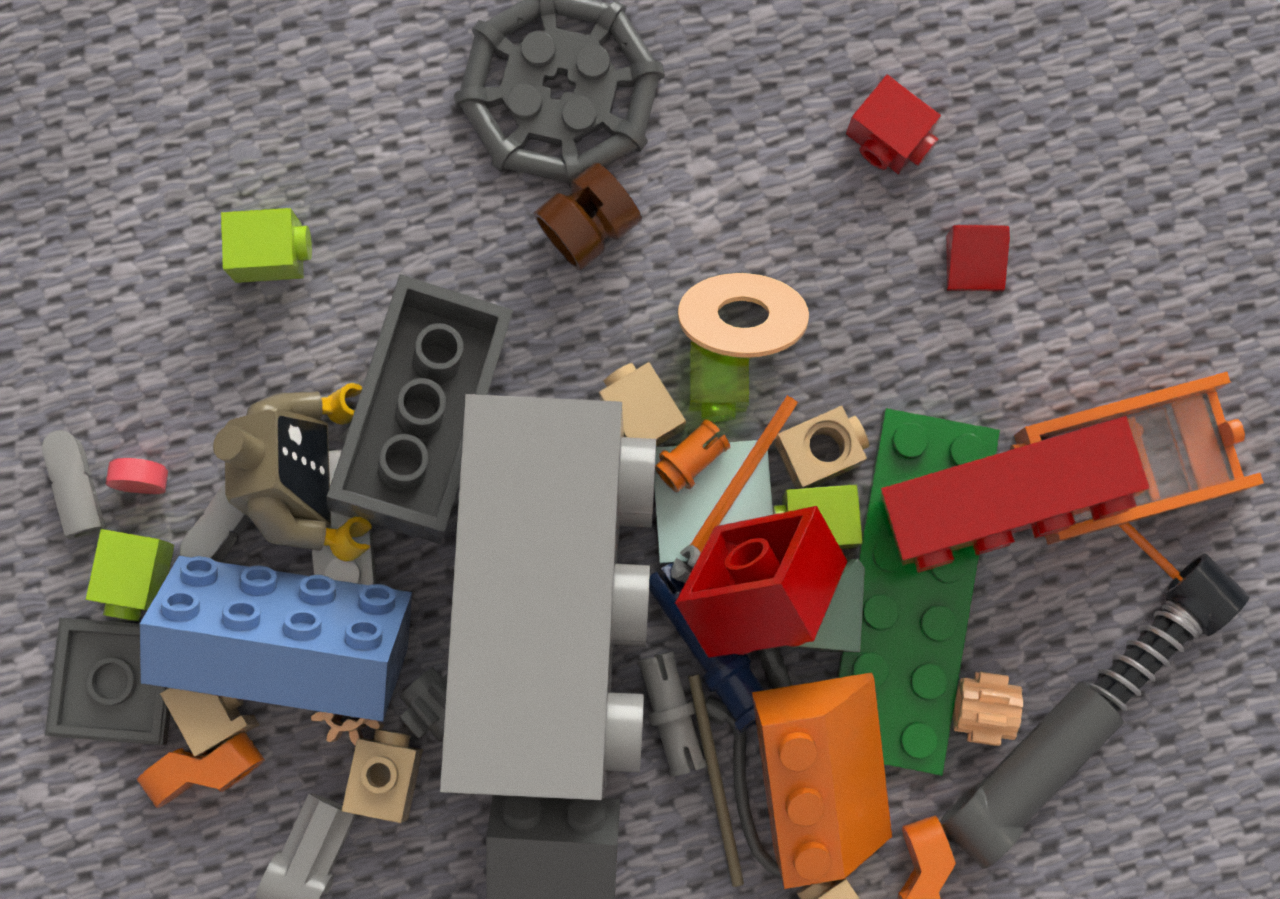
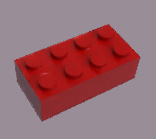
M1123 416L881 488V495L902 566L915 562L917 572L919 573L952 563L955 560L952 553L954 550L973 545L977 556L1011 546L1015 542L1013 533L1026 529H1032L1034 539L1067 530L1070 526L1076 525L1074 515L1090 511L1094 522L1128 512L1129 509L1137 507L1135 497L1150 489L1127 416Z

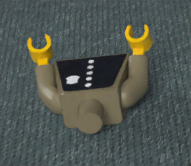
M355 383L346 384L328 397H321L318 391L274 394L252 404L247 409L246 416L229 420L226 426L217 433L213 443V450L217 458L225 461V495L227 500L253 521L266 541L275 545L321 551L323 545L330 546L332 553L344 562L357 559L371 548L370 545L359 544L352 539V537H361L372 529L370 522L364 518L353 517L338 529L329 528L331 527V511L327 510V494L330 488L328 423L321 420L322 415L327 414L330 420L336 424L344 425L350 423L355 410L347 406L345 398L355 397L360 394L362 390L361 385Z

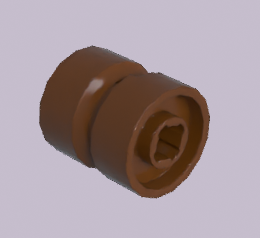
M596 162L571 182V194L567 196L557 193L533 212L538 225L564 258L579 271L604 252L605 239L611 238L618 241L642 221L639 209L624 187L604 166ZM592 211H595L596 215L593 218H590L589 214Z

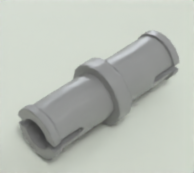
M673 651L637 661L638 667L641 668L653 712L649 713L648 717L651 726L657 725L671 777L690 773L689 769L692 768L696 771L707 766L705 759H703L691 715L696 713L693 701H686Z

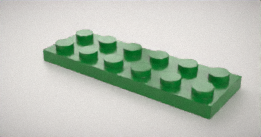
M888 408L883 411L862 530L863 543L859 547L857 558L865 567L860 652H841L837 678L872 672L875 681L885 765L943 776L979 555L976 556L972 545L952 551L955 560L944 566L919 573L917 572L915 562L902 566L882 501L881 488L995 455L1000 430Z

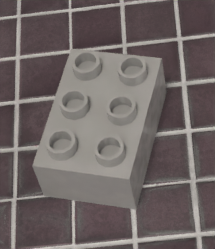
M465 395L440 792L602 800L606 791L607 771L640 773L644 694L611 693L613 647H646L650 565L618 564L620 526L652 528L656 439L624 437L622 402Z

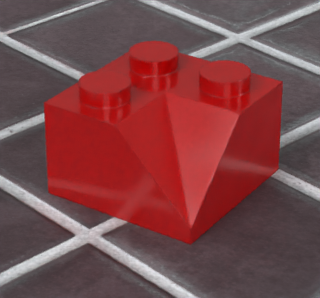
M818 506L714 527L675 604L708 658L730 654L744 655L755 650L781 646L796 647L815 640L848 561Z

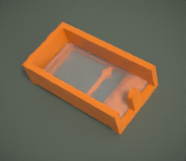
M1228 372L1026 426L1014 435L1016 444L1011 445L1010 450L1127 416L1150 489L1135 497L1137 507L1129 509L1128 512L1094 522L1090 511L1074 515L1076 525L1070 526L1067 530L1045 536L1047 544H1054L1246 491L1264 484L1261 473L1244 477L1234 445L1245 440L1244 428L1239 419L1226 422L1216 391L1231 383Z

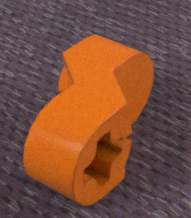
M242 732L207 756L194 757L193 753L185 752L183 748L169 752L145 770L137 778V781L156 808H160L174 800L194 784L215 788L223 792L258 768L265 759L248 735Z
M934 815L902 827L904 840L914 869L901 891L898 892V899H941L939 892L956 865L943 827Z

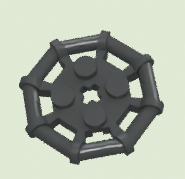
M522 0L486 22L478 20L472 28L475 36L461 88L454 94L456 108L464 111L493 158L491 163L493 167L500 172L510 169L569 183V188H571V182L595 162L606 167L633 150L640 152L648 143L645 133L658 81L663 79L665 75L663 64L655 61L625 14V5L617 0H614L612 3L598 0ZM556 14L596 23L590 35L557 28ZM541 16L543 31L529 33L522 43L517 46L506 38L507 35ZM611 34L631 66L616 70L611 63L607 50L602 47ZM494 52L507 60L501 87H484ZM557 74L566 75L568 83L576 86L574 92H564L561 100L551 98V89L544 86L547 80H555ZM618 87H634L626 120L611 114ZM504 104L518 128L506 138L488 108ZM602 128L612 135L611 138L578 156L575 144L581 141L583 136ZM529 139L562 146L563 158L525 150L524 148Z

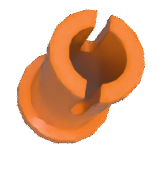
M705 419L693 433L670 453L663 450L659 454L661 461L655 465V470L666 485L676 493L684 487L691 489L695 485L693 479L721 453L726 452L731 447L726 436L722 435L719 438L714 437L703 448V445L720 431L711 421Z

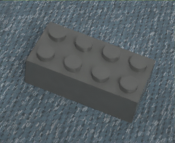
M399 274L327 494L328 511L351 518L361 517L368 520L371 524L441 544L460 484L465 395L488 394L513 313L512 309Z

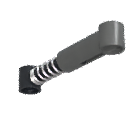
M1206 553L1199 555L1184 567L1179 573L1183 578L1181 581L1175 577L1163 591V594L1166 596L1165 605L1161 606V611H1155L1153 624L1151 626H1141L1140 637L1137 640L1126 641V651L1122 655H1113L1111 657L1112 666L1109 669H1099L1097 671L1098 680L1094 684H1085L1079 681L981 783L976 784L964 793L941 818L940 823L943 830L982 869L993 865L1011 849L1023 834L1024 825L1124 723L1118 711L1120 709L1127 711L1126 702L1134 694L1141 696L1139 689L1148 680L1156 681L1154 674L1162 665L1165 667L1170 666L1168 659L1176 651L1184 652L1182 645L1186 640L1198 638V634H1205L1206 636L1214 634L1237 615L1247 603L1250 595Z

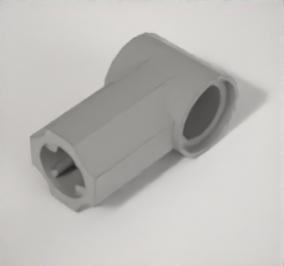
M309 793L296 822L293 824L292 831L283 850H279L268 865L258 886L255 899H320L323 892L328 894L334 880V875L331 874L332 869L357 814L342 812L343 805L314 793Z

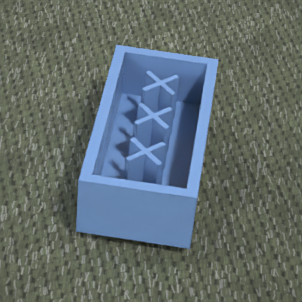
M178 556L140 622L141 683L384 721L408 649L412 592L395 590L381 584L363 585L338 581L324 575L306 576L274 571L266 566L249 567L217 562L202 556Z

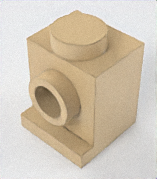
M169 688L160 693L194 757L209 755L234 736L242 732L247 733L259 726L255 715H240L237 708L243 705V699Z

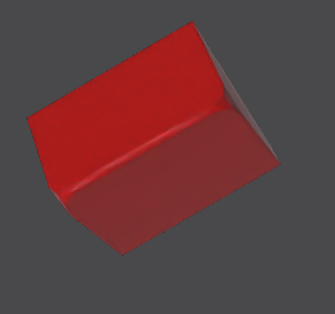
M952 226L946 235L947 291L1005 290L1010 243L1009 226Z

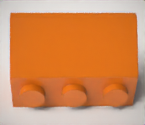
M871 672L752 692L772 842L784 889L845 879L892 838L874 676Z

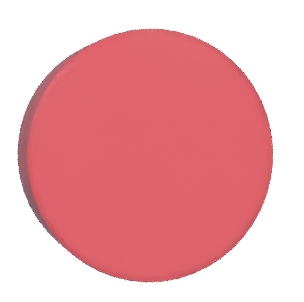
M117 458L108 464L106 485L123 492L162 494L166 491L168 470L162 464L149 460Z

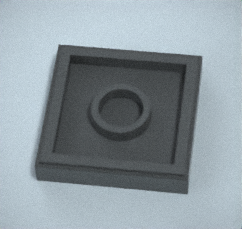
M59 617L45 736L167 745L170 711L160 693L169 688L141 683L140 624Z

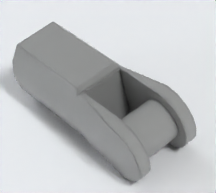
M63 430L49 433L43 440L42 454L50 480L53 482L51 487L64 536L72 540L98 533L101 529L106 530L82 443L69 432Z
M225 482L205 509L204 515L199 518L182 540L180 545L181 556H202L217 562H223L237 540V535H241L251 519L228 502L225 495Z

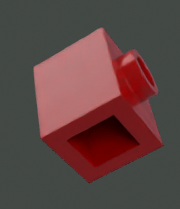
M886 74L851 117L846 135L861 145L859 151L870 164L881 170H886L889 167L899 175L909 161L919 166L935 147L939 139L932 133L941 115Z

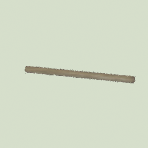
M700 674L688 676L731 882L733 887L744 884Z

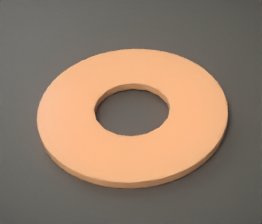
M733 273L711 277L691 287L679 303L678 320L686 336L704 349L726 356L747 358L778 353L795 344L807 329L809 312L804 299L787 284L762 275ZM747 301L761 305L768 312L769 316L763 324L750 328H740L726 324L719 318L718 312L724 305L731 302Z

